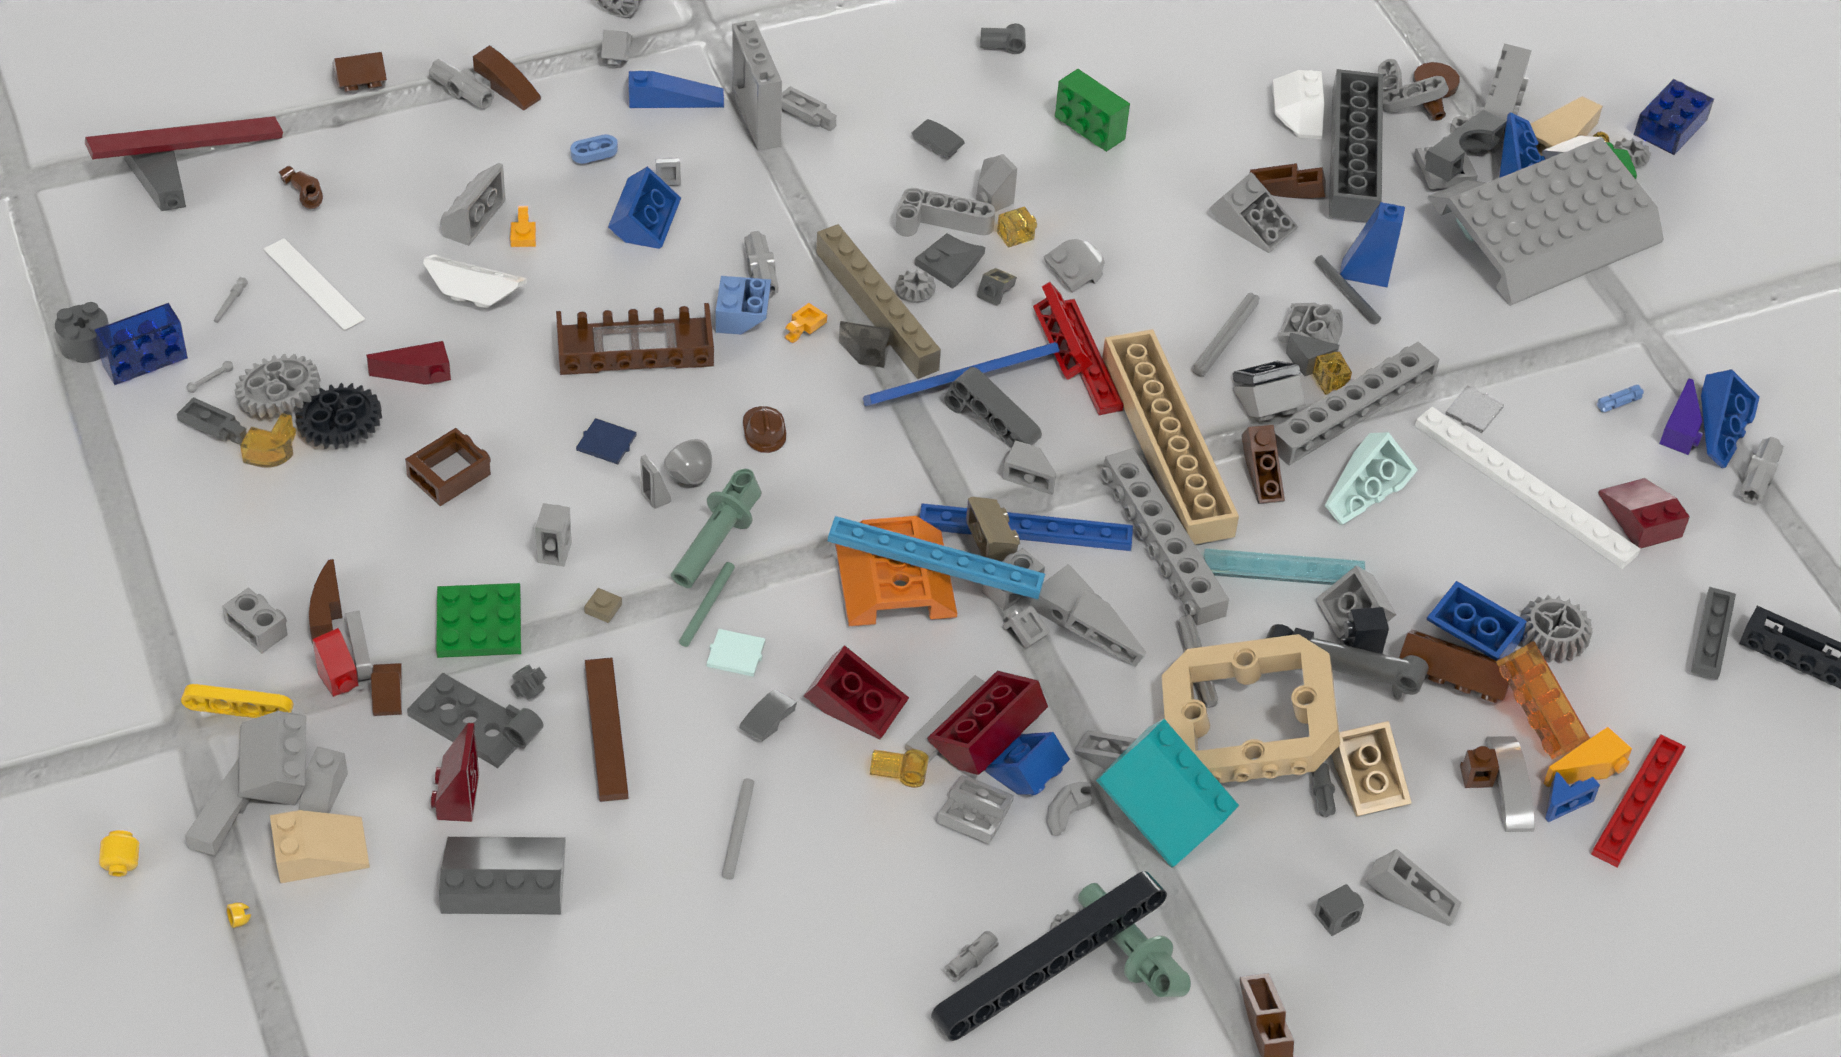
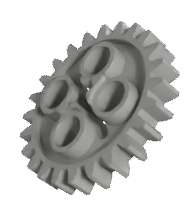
M283 354L280 359H277L273 355L270 361L263 358V364L253 363V370L245 369L246 375L239 376L240 382L235 383L237 389L234 390L239 406L243 407L244 412L249 411L252 416L258 413L260 418L268 413L269 417L272 418L278 412L280 416H283L286 410L293 413V408L296 406L303 408V401L311 402L310 396L317 395L316 389L320 388L319 382L321 379L316 364L313 365L311 359L306 361L305 356L297 359L296 354H293L290 358Z

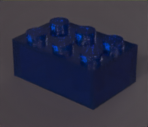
M1673 79L1640 113L1633 135L1675 155L1708 120L1714 98Z
M169 302L94 329L102 365L114 386L188 358L181 321Z

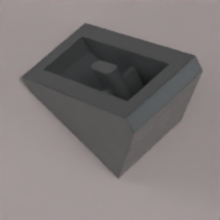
M1290 332L1286 354L1294 364L1299 365L1300 372L1304 376H1308L1335 366L1339 345Z

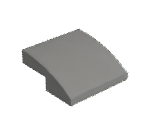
M962 774L951 789L950 798L938 813L937 823L989 844L1004 820L1013 802L1014 795Z

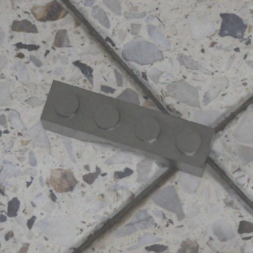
M1482 110L1427 150L1425 154V170L1446 181H1450L1462 172L1465 150L1485 149L1490 151L1503 141L1507 121Z

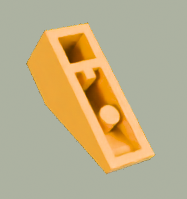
M1606 727L1549 766L1543 784L1546 787H1551L1556 772L1563 777L1567 784H1573L1579 780L1585 781L1591 777H1594L1596 780L1607 779L1615 772L1619 774L1627 768L1630 763L1628 758L1632 748L1609 727Z

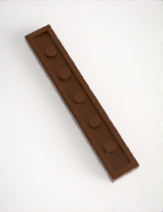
M613 657L585 660L599 800L603 802L629 799Z

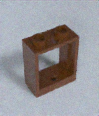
M454 428L405 459L407 477L439 506L444 505L491 475V458L484 449L477 447L470 436L464 435L457 428ZM456 452L471 464L446 481L430 469Z

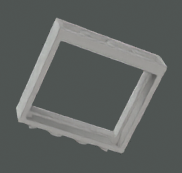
M755 20L732 24V91L756 148L760 151L781 147L782 80Z

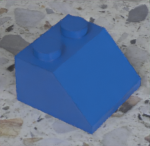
M1054 732L1021 734L986 768L985 772L1017 795H1036L1044 790L1045 784L1051 778L1063 771L1062 767L1070 758Z

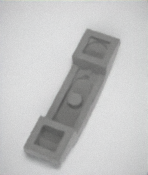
M1515 736L1487 737V747L1495 749L1499 764L1497 778L1503 801L1500 809L1505 832H1534L1535 824L1531 785L1522 749Z

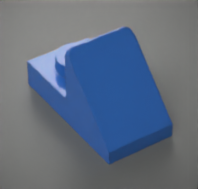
M1556 772L1549 792L1545 815L1547 822H1551L1594 802L1600 784L1594 777H1591L1585 781H1576L1569 786L1563 777Z

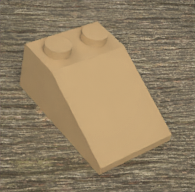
M1389 721L1339 732L1341 744L1331 755L1356 816L1412 803Z
M303 810L270 815L280 883L370 868L362 817Z

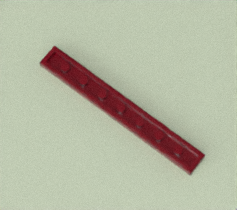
M271 116L85 137V145L92 160L279 139L283 137V130L276 117Z

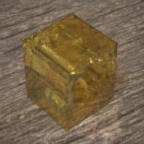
M1025 206L999 214L997 233L1008 248L1034 240L1037 221Z
M1338 351L1317 356L1313 375L1324 394L1328 395L1331 391H1337L1351 380L1352 371L1341 352Z

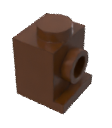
M1479 746L1476 749L1467 750L1464 761L1460 763L1465 788L1493 787L1499 770L1495 749ZM1476 771L1484 772L1483 777H1474Z

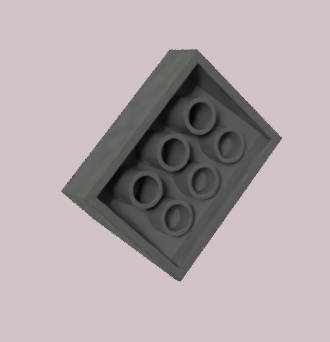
M448 837L440 874L439 900L441 914L561 915L566 837Z

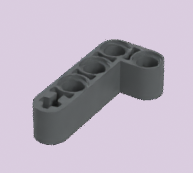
M970 367L953 381L944 396V401L950 410L960 413L968 406L1011 448L1015 440L1033 445L1042 436L1040 427L987 376L975 367Z

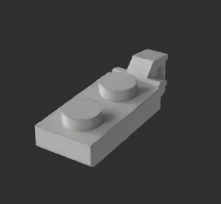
M791 86L782 92V109L817 126L820 124L822 128L829 131L837 126V115L827 109V104Z

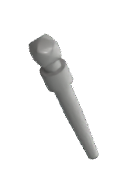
M239 277L236 282L237 284L230 290L231 293L216 315L214 322L218 323L235 298L240 296L243 288L248 284L246 278Z

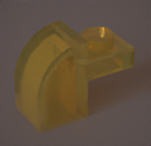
M281 413L271 431L251 427L240 445L243 463L262 468H271L287 462L293 456L292 441L296 434L292 416Z

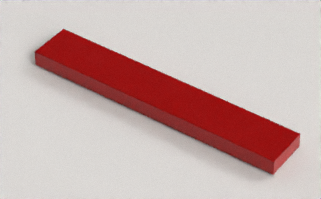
M1075 299L1064 300L1093 362V365L1080 372V375L1098 415L1123 411L1124 404ZM1072 357L1075 364H1078V361Z
M1662 734L1659 735L1596 843L1591 855L1618 868L1684 753L1686 746Z

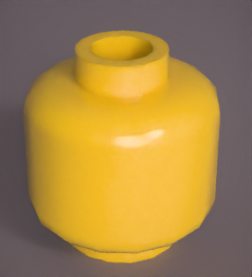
M115 830L109 832V835L105 836L100 842L99 865L103 869L108 870L111 876H126L128 871H132L138 866L139 841L128 831Z

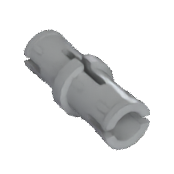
M985 931L971 945H965L961 949L959 956L945 966L948 977L957 982L970 969L978 967L983 962V958L999 945L997 937L992 932Z

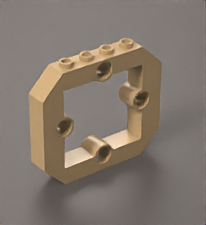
M1299 634L1190 648L1162 674L1165 720L1220 783L1246 782L1250 779H1271L1282 775H1302L1306 772H1314L1341 744L1330 655ZM1295 669L1303 670L1304 685L1294 689L1291 700L1296 719L1301 723L1308 724L1310 737L1271 742L1251 739L1239 746L1198 751L1197 738L1203 737L1208 733L1210 722L1205 704L1194 699L1193 683L1235 677L1239 683L1250 685L1257 682L1261 674Z

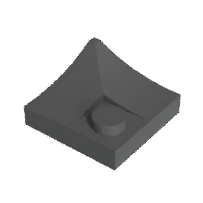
M946 233L915 258V265L953 289L977 265L985 254V247L964 242Z

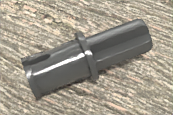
M1322 763L1316 771L1311 772L1314 782L1312 792L1317 798L1319 813L1323 817H1328L1336 812L1333 796L1335 786L1331 783L1328 764Z

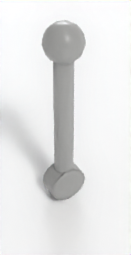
M225 361L221 368L195 383H188L187 390L195 392L198 386L222 372L232 371L233 363Z

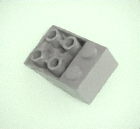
M1252 172L1209 208L1225 228L1267 253L1271 252L1298 228L1297 224Z

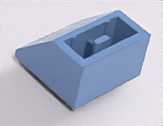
M721 276L716 305V333L741 335L767 318L771 279Z

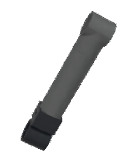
M1283 624L1273 625L1266 638L1299 634L1329 653L1333 671L1391 684L1395 698L1402 697V693L1414 695L1420 692L1429 670L1426 661L1417 656L1409 655L1402 659L1314 638V632L1300 628H1295L1293 631Z

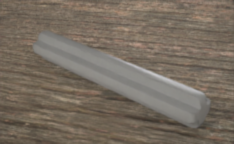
M1190 615L1180 617L1178 625L1186 650L1202 647L1193 617ZM1213 680L1196 682L1201 700L1205 706H1216L1218 696Z

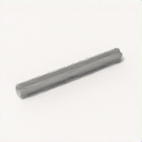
M1253 293L1246 295L1194 364L1193 372L1199 376L1206 375L1259 304L1260 298L1258 295Z

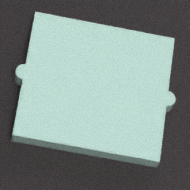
M718 629L714 644L710 645L711 652L707 661V667L754 677L758 662L762 661L761 653L765 645V638Z

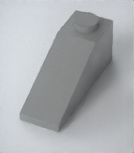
M1084 590L1076 601L1064 627L1136 667L1146 654L1144 648L1108 602L1102 600L1099 595Z
M1087 731L1074 752L1076 755L1107 769L1137 738Z
M1397 849L1376 859L1366 880L1368 884L1388 900L1447 926L1452 925L1462 903Z

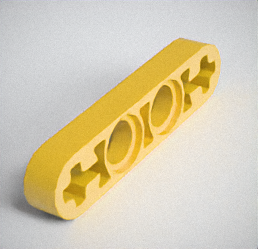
M200 684L187 685L181 697L182 705L190 710L258 718L276 711L292 713L294 706L293 701L285 695Z

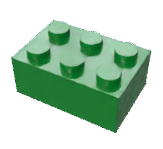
M1080 69L1074 70L1058 81L1055 117L1106 152L1126 139L1130 109L1129 102Z

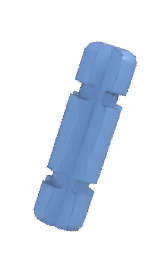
M1633 385L1609 394V396L1599 398L1597 407L1600 408L1601 412H1607L1612 410V408L1615 409L1641 399L1644 391L1640 385Z

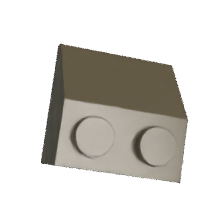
M968 498L966 523L981 555L1002 562L1009 554L1016 553L1018 545H1020V539L1016 530H1011L1008 524L1009 516L1006 509L1000 507L997 499Z

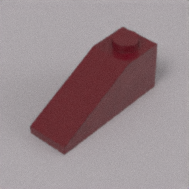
M443 341L366 354L368 373L372 377L423 385L451 380L450 363Z

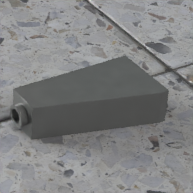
M174 150L124 156L125 162L161 211L186 207Z

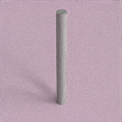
M749 778L743 780L722 874L725 879H733L754 787V781Z

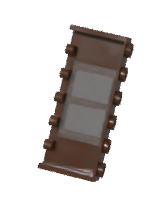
M704 303V317L690 318L689 308L682 306L679 308V319H664V310L657 307L653 310L654 320L639 321L638 310L630 309L628 311V321L613 322L612 311L605 310L602 313L603 323L588 324L587 313L579 312L577 313V324L562 325L561 311H556L560 375L599 373V371L664 367H676L677 369L714 366V342L709 303Z

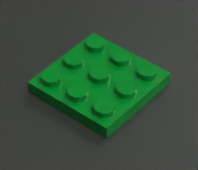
M520 583L437 586V658L521 654Z

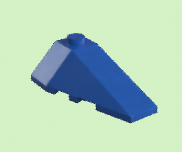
M1732 369L1707 374L1701 393L1707 455L1721 468L1727 467L1737 449L1736 443L1738 439L1745 436V427L1753 422L1760 398Z

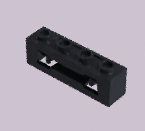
M1758 605L1756 606L1739 644L1841 689V656L1839 658L1833 656L1831 649H1828L1827 652L1822 651L1827 645L1841 652V642ZM1766 619L1784 626L1782 633L1778 631L1779 627L1777 625L1773 628L1766 626Z

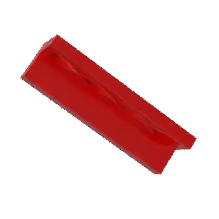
M1048 282L1042 286L1046 298L1035 304L1033 308L1049 343L1055 342L1060 347L1062 340H1066L1068 344L1067 350H1059L1060 352H1056L1054 355L1064 377L1069 380L1093 365V362L1061 293L1051 282ZM1051 306V315H1044L1042 310ZM1055 322H1058L1060 326L1059 333L1051 332ZM1074 357L1078 364L1068 369L1067 365L1070 358Z

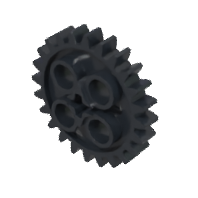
M340 383L338 388H334L331 384L329 385V390L326 391L319 388L320 393L316 396H310L311 402L303 401V408L297 407L298 413H295L296 425L301 438L305 437L307 443L313 441L315 447L323 443L324 449H327L331 444L334 445L335 449H338L340 444H344L348 448L351 441L359 444L358 438L368 439L367 432L375 433L374 426H380L379 419H382L381 404L377 395H372L371 389L364 391L363 385L354 389L353 383L347 388L344 387L343 383Z

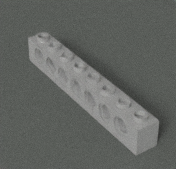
M1416 342L1410 347H1404L1395 356L1386 358L1375 368L1368 369L1360 377L1351 379L1337 391H1331L1322 400L1313 402L1302 412L1295 413L1282 424L1275 425L1274 431L1278 457L1290 466L1435 377L1439 358L1421 343Z
M1134 448L1105 456L1104 468L1101 470L1103 480L1109 483L1116 501L1121 502L1126 517L1134 523L1139 538L1143 539L1147 544L1150 556L1157 560L1162 575L1168 578L1175 596L1179 597L1183 602L1186 614L1193 617L1196 625L1226 617L1229 603L1228 596Z

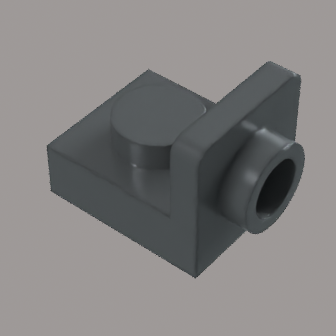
M994 268L983 274L977 297L999 305L1004 291L1015 286L1017 277Z

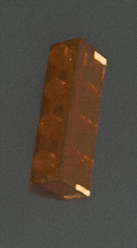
M1535 641L1496 661L1500 674L1507 680L1515 700L1523 708L1530 726L1535 729L1542 742L1543 749L1549 754L1551 759L1568 753L1590 739Z

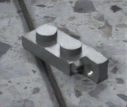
M193 397L176 414L178 421L218 439L226 441L229 438L231 442L243 445L248 439L247 429L240 425V422L235 419V415Z

